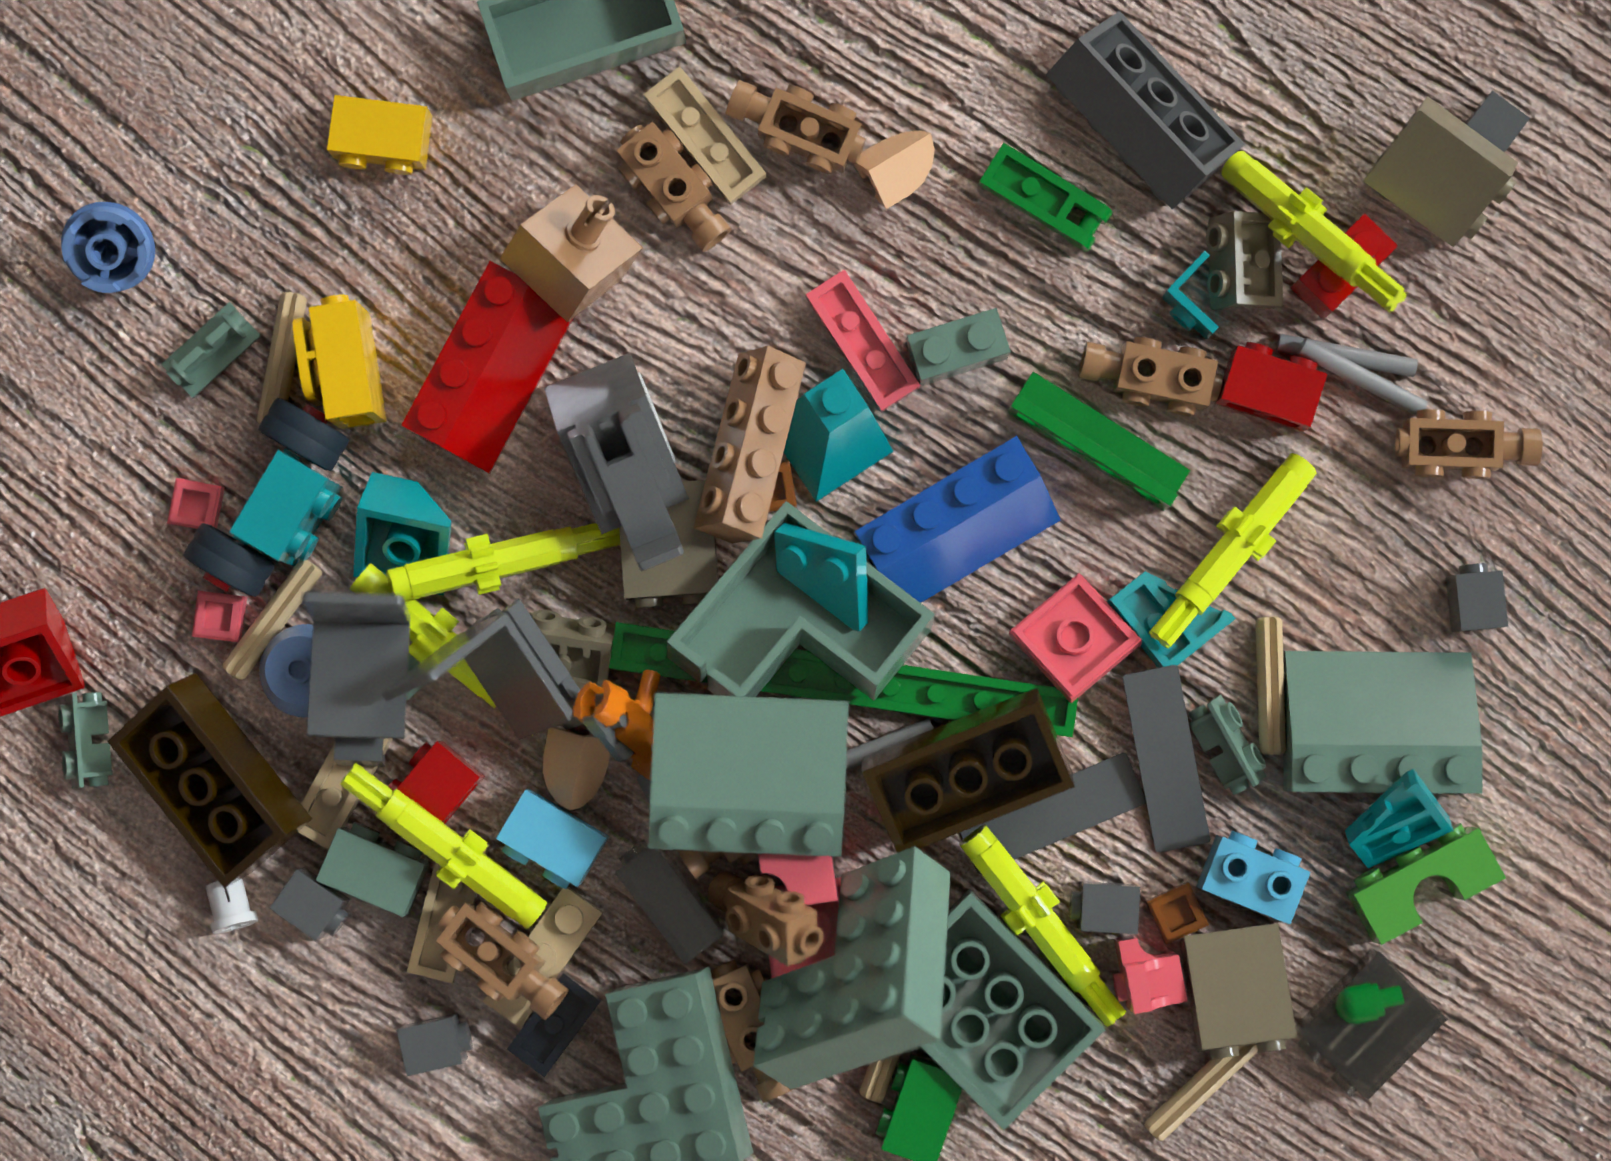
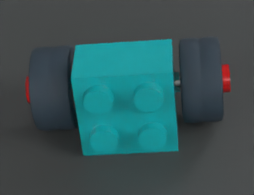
M277 397L274 400L268 414L260 423L258 430L286 448H284L283 452L277 450L229 531L233 536L209 524L202 523L184 552L183 556L189 562L205 571L203 576L205 580L225 591H228L231 586L247 595L256 597L272 573L275 564L269 558L249 547L248 544L280 562L296 566L299 560L305 561L310 557L319 540L314 534L323 519L330 521L340 507L342 497L338 494L342 486L298 460L301 456L320 468L331 471L349 442V439L346 438L347 436L327 425L328 420H326L324 413L307 403L301 410L282 398Z

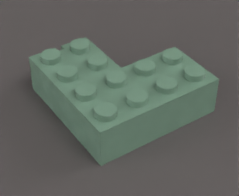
M674 0L477 1L511 101L686 44L684 29Z
M785 501L765 525L762 539L752 540L667 641V658L699 683L707 676L708 690L716 696L756 697L800 644L874 701L930 633L935 614L866 562L869 622L859 632L843 623L777 572L775 531L783 523L832 536Z
M914 846L841 874L834 956L762 982L758 1020L763 1022L764 1025L757 1028L753 1066L792 1090L939 1041L941 1034L950 872Z
M710 967L621 986L605 994L626 1082L556 1097L538 1107L547 1149L557 1148L558 1152L550 1161L745 1160L753 1153Z

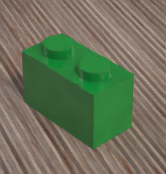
M911 1054L907 1065L899 1062L890 1089L898 1093L892 1110L883 1108L875 1135L882 1137L880 1146L883 1151L912 1161H938L962 1088L938 1063Z

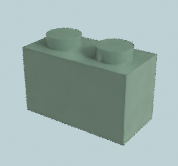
M997 307L907 335L905 342L917 381L921 386L1007 360L1011 353Z
M354 822L351 829L348 827L338 828L316 881L399 916L409 915L431 862L420 858L423 852L415 846L397 840L394 847L377 840L380 832L360 823Z

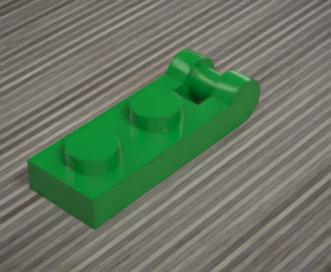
M1004 142L978 184L1085 252H1089L1096 241L1093 235L1100 224L1105 225L1113 213L1108 206ZM1073 206L1085 214L1078 225L1066 219Z

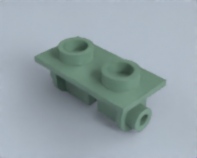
M229 302L161 365L167 370V375L194 398L256 342L261 335Z
M102 692L83 693L82 703L77 702V693L66 695L65 704L58 707L61 733H68L69 751L62 752L64 779H71L72 788L84 787V778H89L90 787L109 785L108 776L113 775L109 743L92 744L91 735L109 734L107 701H102Z
M1220 694L1207 704L1209 712L1204 704L1188 712L1192 720L1189 722V726L1204 752L1219 744L1223 750V753L1211 758L1209 761L1224 789L1230 788L1232 794L1235 795L1250 787L1246 780L1247 778L1252 787H1254L1266 777L1263 770L1266 768L1263 755L1254 743L1249 744L1240 729L1243 727L1241 716L1231 702L1226 703Z

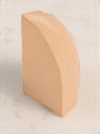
M922 130L904 132L891 136L861 152L854 166L862 179L869 176L877 193L875 198L885 209L908 197L924 183L932 168L935 151L931 133Z
M549 728L543 754V775L547 790L555 801L568 810L581 808L589 802L603 783L610 759L609 751L592 733L591 735H581L565 728Z

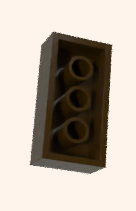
M196 673L165 686L107 741L224 889L255 871L312 820V817Z
M1038 688L864 756L862 762L863 777L896 853L914 846L920 849L1075 787L1072 769Z

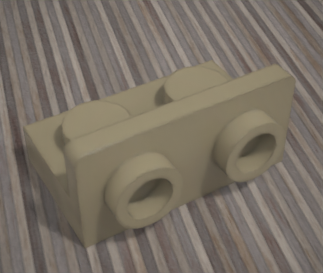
M1232 211L1209 218L1206 233V244L1210 255L1207 289L1210 294V308L1212 310H1223L1231 307L1263 309L1283 307L1281 242L1273 236L1274 231L1268 227L1272 220L1264 213Z
M550 610L529 612L580 690L588 682L602 687L604 680L609 681V665L615 625L607 624L604 620L596 617H583L580 619L560 617L559 614Z

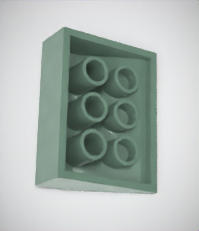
M1283 651L1286 751L1283 753V791L1385 793L1404 773L1414 769L1431 793L1483 794L1482 739L1472 653Z
M655 693L648 848L841 856L845 801L848 701Z
M969 888L948 909L940 1040L921 1047L1005 1130L1106 1029L1102 1021Z

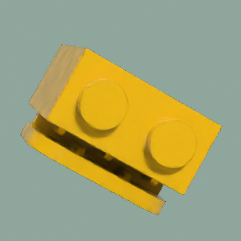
M341 294L321 298V305L308 307L311 323L305 318L293 319V336L298 368L306 400L315 406L324 405L326 420L340 429L387 422L370 313L356 300H349L348 295Z

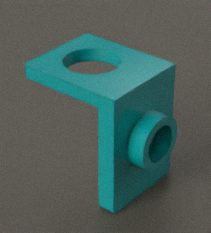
M1204 251L1161 298L1173 308L1169 313L1181 327L1187 331L1194 328L1207 340L1219 326L1179 290L1210 256Z

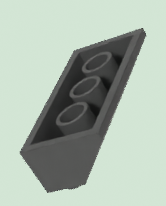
M1118 11L1078 38L1046 73V76L1055 84L1060 95L1070 100L1087 118L1091 128L1105 137L1118 151L1122 161L1134 168L1149 184L1153 194L1158 199L1164 201L1172 210L1193 194L1233 154L1237 153L1245 145L1121 11Z

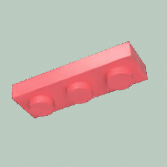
M845 269L805 294L806 299L881 413L920 388L921 385Z

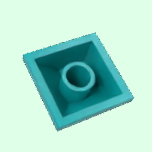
M841 369L797 399L783 453L815 502H818L894 451L870 408L845 370Z
M375 472L371 473L357 506L353 577H359L370 563L387 575V570L449 554L452 521L417 481ZM445 592L438 593L437 595L444 596Z

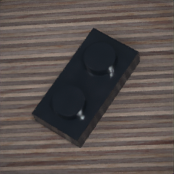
M566 972L558 979L568 989L560 1005L545 1020L534 1012L507 1048L508 1051L543 1077L547 1075L602 1001L601 998Z

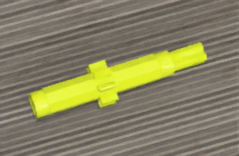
M1244 151L1233 154L1227 160L1222 169V177L1272 220L1268 227L1274 231L1273 236L1283 245L1290 248L1295 241L1299 242L1335 274L1342 277L1351 286H1358L1388 312L1394 311L1397 304L1405 300L1407 293L1404 292L1405 289L1376 265L1375 259L1367 254L1360 245L1323 216L1327 208L1322 205L1323 200L1306 187L1298 195Z
M1290 453L1242 512L1234 506L1226 513L1216 526L1224 534L1176 592L1175 596L1177 599L1150 630L1149 634L1152 638L1158 640L1167 649L1171 647L1196 615H1202L1250 556L1259 561L1276 543V540L1268 534L1317 474L1315 468L1306 459L1295 453Z
M597 523L572 529L568 526L555 530H546L490 544L488 534L466 538L464 543L465 550L387 570L391 595L403 596L405 601L471 585L476 586L478 595L500 590L499 586H501L500 578L557 565L561 562L577 559L578 555L621 545L620 529L616 528L601 534Z
M372 563L366 567L349 588L355 594L391 595L387 575L382 573ZM416 599L405 600L411 616L410 640L412 644L409 646V654L421 663L457 635L453 629L459 621L444 608H441L434 615ZM464 658L447 670L491 707H496Z
M357 763L351 767L341 780L340 785L377 812L375 815L377 818L439 864L440 867L436 871V877L453 890L460 881L525 929L530 928L545 909L547 901L483 853L488 847L487 841L471 829L466 832L464 837H461L415 801L408 798L398 789L391 790Z
M986 824L967 835L960 842L959 846L1008 907L1000 916L1013 933L1018 936L1026 930L1074 993L1079 992L1106 1027L1113 1025L1117 1019L1123 1017L1126 1010L1099 977L1100 970L1052 910L1060 901L1047 884L1043 881L1035 887Z

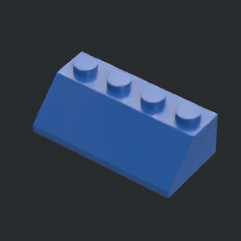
M1015 436L854 531V536L859 544L866 546V556L872 567L922 603L1061 521L1041 475L1019 438Z

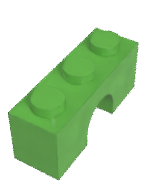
M1461 823L1453 825L1454 831L1438 837L1439 842L1425 850L1418 846L1396 856L1397 865L1382 873L1379 867L1353 880L1356 887L1347 891L1346 894L1372 942L1383 945L1423 923L1414 906L1413 897L1418 884L1429 876L1437 875L1447 883L1454 898L1467 900L1506 879L1479 828L1470 826L1464 828Z

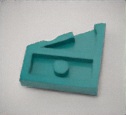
M783 523L775 531L777 572L851 629L859 632L869 622L866 546Z
M1145 571L1106 602L1142 639L1140 646L1157 668L1170 665L1178 666L1236 619L1232 613L1226 610L1219 611L1209 606L1202 615H1196L1171 647L1165 648L1158 640L1152 638L1149 632L1177 599L1175 594L1179 589L1168 586L1166 581Z
M1411 769L1404 773L1345 830L1350 847L1369 869L1454 830L1449 815L1415 770Z

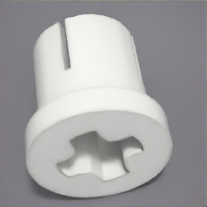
M242 879L226 888L230 902H228L225 889L219 881L205 886L214 922L210 924L212 934L237 930L259 921L257 912L250 909Z

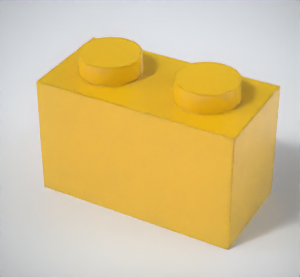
M334 95L327 151L334 159H339V165L342 167L363 170L366 169L367 163L385 165L384 170L389 173L412 175L413 169L426 170L433 116L427 106Z

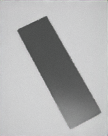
M1170 665L1126 674L1123 676V683L1155 850L1157 853L1209 843V829L1178 666Z
M1123 752L1074 773L1075 787L960 833L964 839L972 831L986 824L1013 860L1142 806L1146 804V798L1129 758ZM975 866V869H976L977 873H978V874H981L980 871H979V870L976 868V866Z

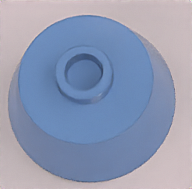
M95 202L85 205L73 213L66 222L62 232L61 249L64 262L70 271L81 281V284L93 291L114 293L130 289L139 284L148 275L154 263L155 243L148 225L135 211L121 204Z
M311 624L292 626L278 633L266 646L259 667L261 686L267 698L279 710L296 717H308L313 625Z

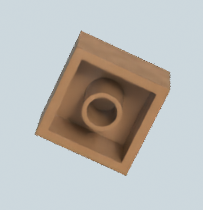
M577 184L520 224L500 257L510 269L567 323L619 283L643 249L613 219L615 208L612 203L606 207L605 211L602 209L608 200L607 198L600 195L589 197Z

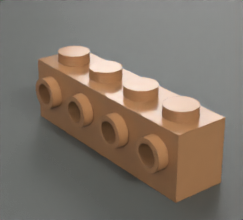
M770 346L738 354L694 529L731 544L762 539L806 362Z

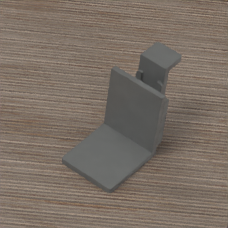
M625 354L545 387L544 390L557 433L601 534L622 526L641 571L682 555L684 550L667 508L688 500L689 497L648 401L631 354Z
M303 592V604L313 620L307 736L335 737L334 761L337 765L353 766L357 763L359 766L384 767V739H405L407 693L389 701H386L381 694L408 673L411 616L404 598L400 595Z
M520 599L515 600L502 611L497 608L490 614L480 618L468 630L457 634L381 693L386 701L392 700L433 682L464 658L519 740L562 724L566 730L583 724L573 714L574 703L577 694L580 692L579 687Z

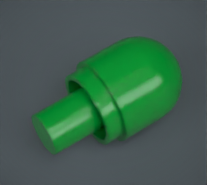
M1366 982L1344 988L1338 994L1335 1006L1338 1015L1345 1022L1361 1024L1378 1020L1379 1017L1385 1016L1384 1008L1404 1004V998L1400 985L1379 989L1377 983L1370 984Z

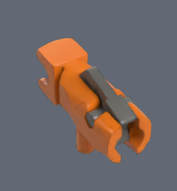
M652 670L643 671L635 700L629 697L628 691L608 680L603 681L602 687L588 682L577 694L573 708L575 718L581 721L593 736L601 741L616 761L627 760L631 757L633 759L631 767L646 779L651 780L654 717L650 714L661 675Z

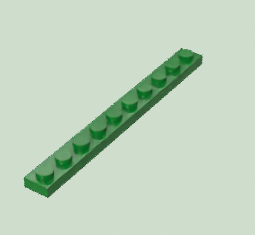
M616 622L609 669L635 673L652 670L659 673L662 677L698 682L667 658V641L675 631ZM801 649L794 650L761 690L762 692L816 700L848 701L850 705L957 720L1038 688L1056 734L1064 737H1073L1078 698L1070 703L1056 687L903 665L873 701L811 652ZM707 676L702 681V683H708Z

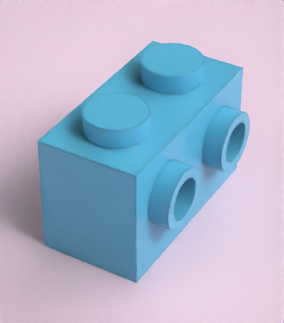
M525 789L496 839L505 844L502 852L524 865L528 863L529 859L546 868L542 876L554 884L567 889L570 883L576 887L582 884L610 836L535 791Z
M1232 830L1229 838L1216 835L1196 887L1290 925L1311 873L1299 867L1302 858L1275 848L1273 855L1270 856L1255 850L1257 840Z

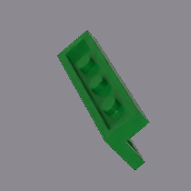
M1034 371L1007 412L1163 511L1171 507L1178 496L1176 494L1191 471Z

